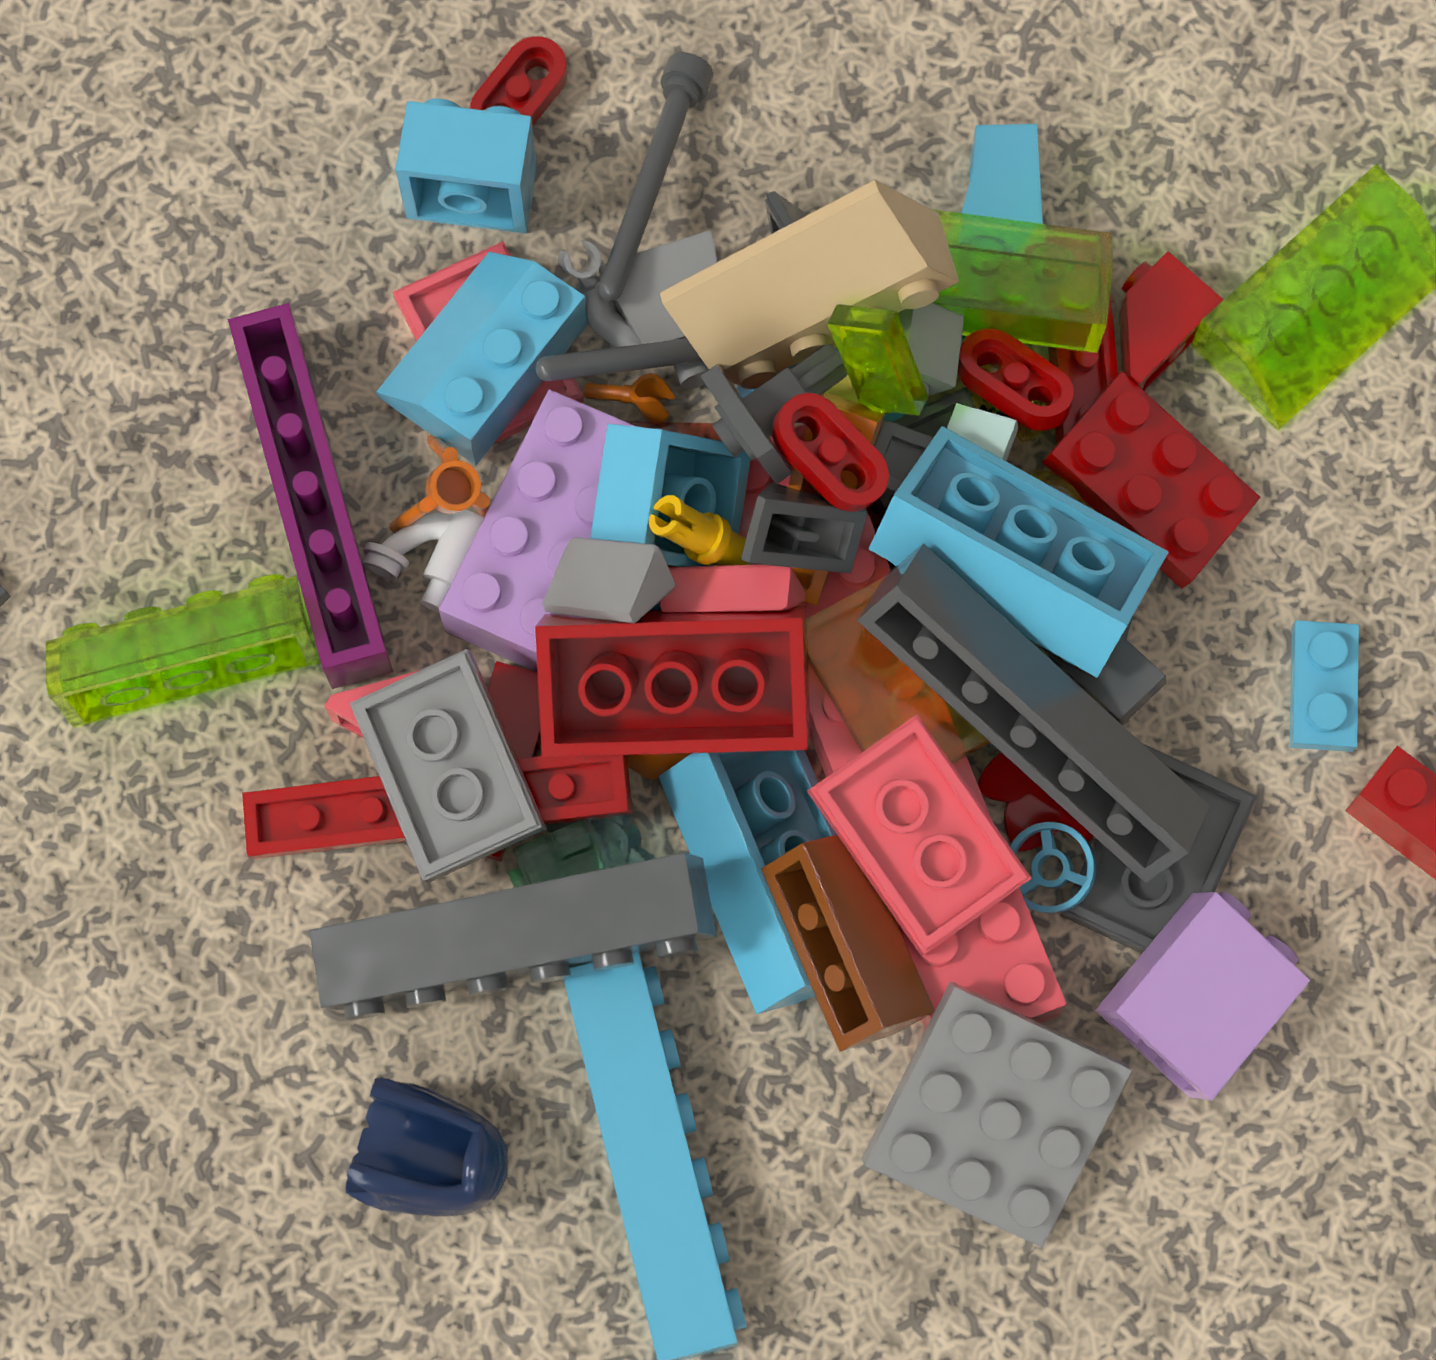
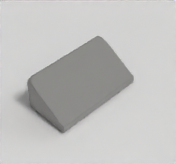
M574 537L569 541L562 554L542 605L546 612L635 623L673 591L676 584L661 550L654 544Z

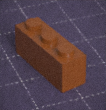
M838 835L801 843L761 868L839 1052L892 1036L935 1013V1009L894 916Z

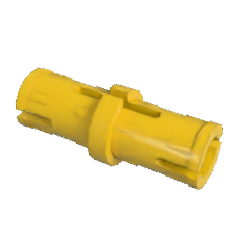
M674 495L664 496L655 503L653 509L670 517L671 521L668 523L655 515H650L649 527L651 531L682 546L688 558L703 565H753L741 559L746 538L732 531L726 519L711 512L702 514Z

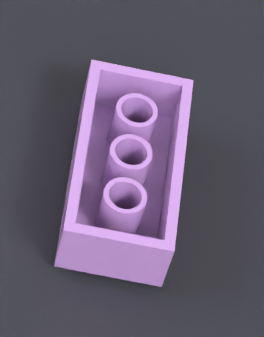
M550 389L548 390L438 609L446 633L537 672L535 626L545 614H554L546 612L542 603L569 541L574 537L590 538L607 424L634 425Z

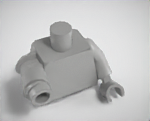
M711 230L636 254L621 297L615 301H606L598 292V286L606 263L601 264V255L597 247L586 240H582V245L588 254V261L584 267L577 270L573 268L567 251H560L558 256L559 266L564 272L578 279L579 284L575 289L585 295L587 318L592 330L613 347L685 339V335L662 304L660 292L717 263ZM599 269V276H596L595 273ZM704 362L673 365L682 388L690 389L705 384L701 375L709 369Z

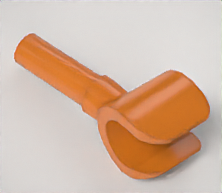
M654 373L644 374L633 385L618 386L586 383L584 388L586 398L635 404L650 423H659L668 419L669 413L659 400L675 399L676 397L665 381Z

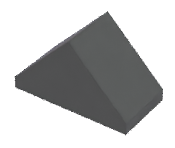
M771 482L757 497L741 559L753 564L851 573L868 511L864 509L855 512L843 511L831 505L822 496L780 484L776 485V483Z

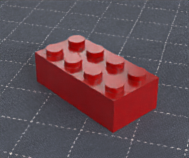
M796 606L783 611L663 613L661 610H651L635 623L562 614H545L535 626L542 757L808 749L811 726L806 606Z

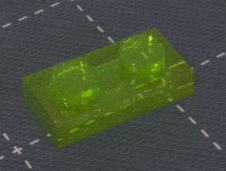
M837 304L827 324L859 403L882 414L895 412L919 416L928 398V393L897 311Z

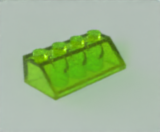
M1375 164L1205 316L1200 322L1191 347L1279 431L1436 288V237L1421 205L1382 168Z
M934 210L939 213L959 283L939 292V297L933 303L964 316L962 335L968 336L981 329H997L1008 333L1021 343L1098 352L1108 317L1113 273L1112 233Z
M271 574L256 578L248 583L247 589L223 594L222 591L218 590L200 592L190 596L186 600V605L163 611L161 608L154 606L135 609L124 616V621L102 627L97 623L77 624L63 630L61 633L62 637L45 641L46 687L48 695L73 728L321 663L299 581L296 576L285 579V576L281 574Z

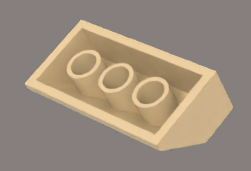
M873 180L660 292L662 304L709 370L715 365L720 364L732 383L744 389H756L777 375L778 372L796 363H800L823 345H834L850 336H863L873 333L884 325V319L904 309H917L933 303L939 297V292L959 283V279L939 213L887 185Z

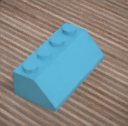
M943 426L938 430L894 494L868 548L895 566H898L924 543L1025 637L1061 657L1067 663L1075 665L1095 677L1099 676L1168 554V551Z
M805 750L691 753L658 777L690 854L703 858L711 906L756 1014H760L815 996V993L761 868L801 843L837 835L807 792L818 781Z

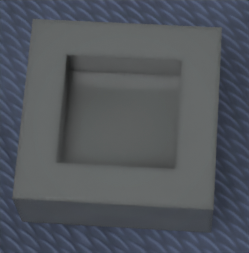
M884 419L874 446L884 457L889 470L888 485L884 492L892 495L896 493L933 437Z

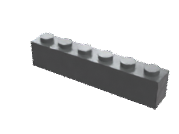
M923 543L883 579L857 621L1139 878L1147 883L1190 852L1210 805Z
M686 852L309 930L320 1006L324 1009L345 1010L346 1020L385 1014L384 1003L406 999L407 1008L446 1002V990L468 986L470 996L501 992L508 989L507 978L530 974L531 983L561 980L571 977L569 966L593 961L595 971L622 968L634 964L632 953L657 949L658 958L687 955L698 951L696 940L716 937L703 858Z

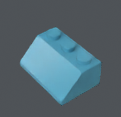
M488 252L376 391V395L425 431L442 439L448 447L455 448L458 454L476 466L543 382L535 371L538 360L545 356L565 354L588 325L585 295L535 261Z

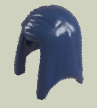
M378 1077L374 1080L370 1092V1098L373 1099V1102L370 1103L365 1117L369 1127L362 1130L357 1146L358 1153L353 1156L345 1184L346 1194L366 1205L383 1211L440 1217L470 1214L487 1206L498 1196L508 1178V1149L497 1127L470 1108L430 1088L414 1083H402L384 1077Z

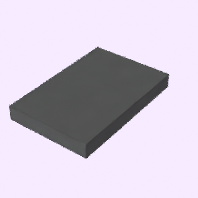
M1145 744L1143 745L1210 805L1191 850L1187 855L1145 883L1095 838L1092 845L1096 859L1094 884L1082 902L1060 914V916L1141 954L1192 893L1215 892L1257 799L1255 794ZM1087 859L1079 873L1085 877L1087 875ZM1075 883L1067 901L1073 898L1082 886Z

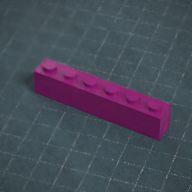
M286 303L228 319L321 665L331 688L335 689L392 673L391 661L300 334L290 305Z

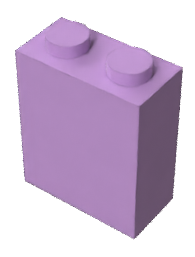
M1223 891L1219 894L1217 892L1192 893L1095 1009L1104 1020L1190 1098L1211 1101L1311 981L1295 966L1299 961L1296 954L1279 939L1270 935L1265 938L1248 922L1252 917L1250 911L1235 897Z

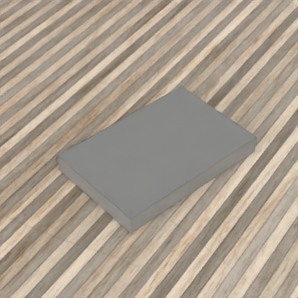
M468 649L350 703L424 882L430 883L547 829L475 658Z

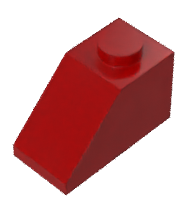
M1169 251L1153 266L1146 261L1140 264L1127 278L1121 288L1126 293L1119 313L1122 371L1144 391L1215 321L1224 300Z

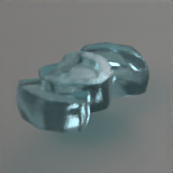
M632 814L586 820L593 829L594 842L601 849V859L607 868L655 859L654 855L641 847V832L631 823Z

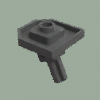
M831 344L823 345L793 368L789 369L787 367L744 398L720 364L715 365L701 375L706 386L718 402L715 409L721 416V419L713 423L712 426L731 454L735 457L744 450L752 461L757 458L776 485L793 473L792 467L770 437L772 435L773 419L779 409L792 397L802 393L822 395L846 378L850 370L846 363L847 358L842 351H838Z

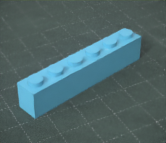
M639 952L632 953L633 965L595 971L592 962L570 968L571 977L565 978L564 982L657 1360H685L737 1346L738 1342L735 1331L747 1328L738 1289L734 1288L724 1291L718 1264L730 1262L721 1223L707 1224L701 1199L713 1196V1191L704 1157L691 1160L685 1134L696 1132L697 1128L688 1093L679 1095L674 1093L669 1070L679 1068L681 1065L672 1030L668 1029L660 1032L658 1030L653 1007L665 1003L656 966L643 968Z

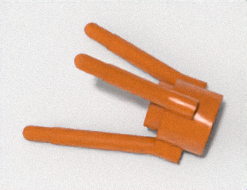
M431 434L427 437V443L441 459V465L434 469L426 480L425 492L427 497L390 523V530L392 532H398L402 528L410 526L434 509L446 514H456L463 512L471 506L475 508L478 515L485 517L490 507V498L480 492L481 481L479 474L473 466L458 460L457 450L453 447H448L442 439Z

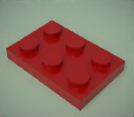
M1123 371L1108 384L1042 461L1044 465L1096 512L1168 551L1159 569L1181 589L1197 577L1261 498Z

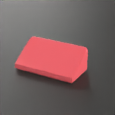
M773 565L668 567L676 586L673 588V591L660 601V608L663 613L783 611L804 603L806 592L792 567Z

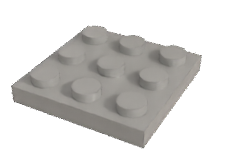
M950 981L861 1159L864 1166L1043 1248L1133 1070L1126 1063Z

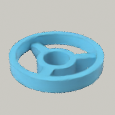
M1042 822L1032 825L1023 830L1010 845L1016 855L1021 845L1030 836L1041 831L1043 850L1037 853L1032 861V879L1020 886L1028 908L1042 913L1052 914L1070 910L1085 899L1094 884L1096 859L1093 849L1081 833L1065 824ZM1052 830L1067 832L1080 843L1087 859L1086 877L1073 872V863L1070 857L1056 849ZM1056 856L1062 861L1063 871L1060 877L1048 881L1042 874V865L1049 857ZM1071 881L1082 886L1073 898L1055 906L1038 905L1025 897V895L1042 885L1056 889L1065 886Z

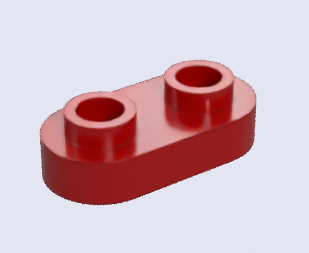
M531 36L518 41L473 95L470 109L486 111V109L493 106L512 108L521 115L531 116L533 127L566 84L567 64L562 48L553 40L542 36ZM534 67H542L548 71V74L540 80L530 79L526 75Z
M981 329L971 333L964 339L960 347L957 373L967 388L1029 429L1049 430L1059 426L1066 420L1074 397V387L1064 371L1001 330ZM980 366H991L997 371L989 373ZM1040 400L1046 403L1047 406L1036 405L1030 401Z
M802 393L788 400L776 413L772 423V437L777 449L831 505L843 511L855 512L869 507L881 497L887 488L889 480V470L884 457L831 401L818 394ZM795 423H803L810 428L813 436L812 441H803L796 435ZM842 470L850 471L857 477V489H850L843 484L841 480Z

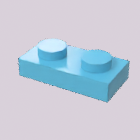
M1295 620L1293 623L1291 641L1290 748L1354 752L1357 748L1359 624Z

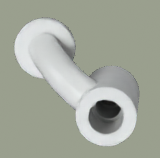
M469 510L456 514L438 512L423 516L410 526L402 528L381 544L367 542L363 549L366 555L363 565L367 570L382 578L397 580L400 571H406L409 565L408 559L403 556L405 553L430 540H438L422 575L423 579L429 584L420 603L430 610L439 612L438 609L484 517Z

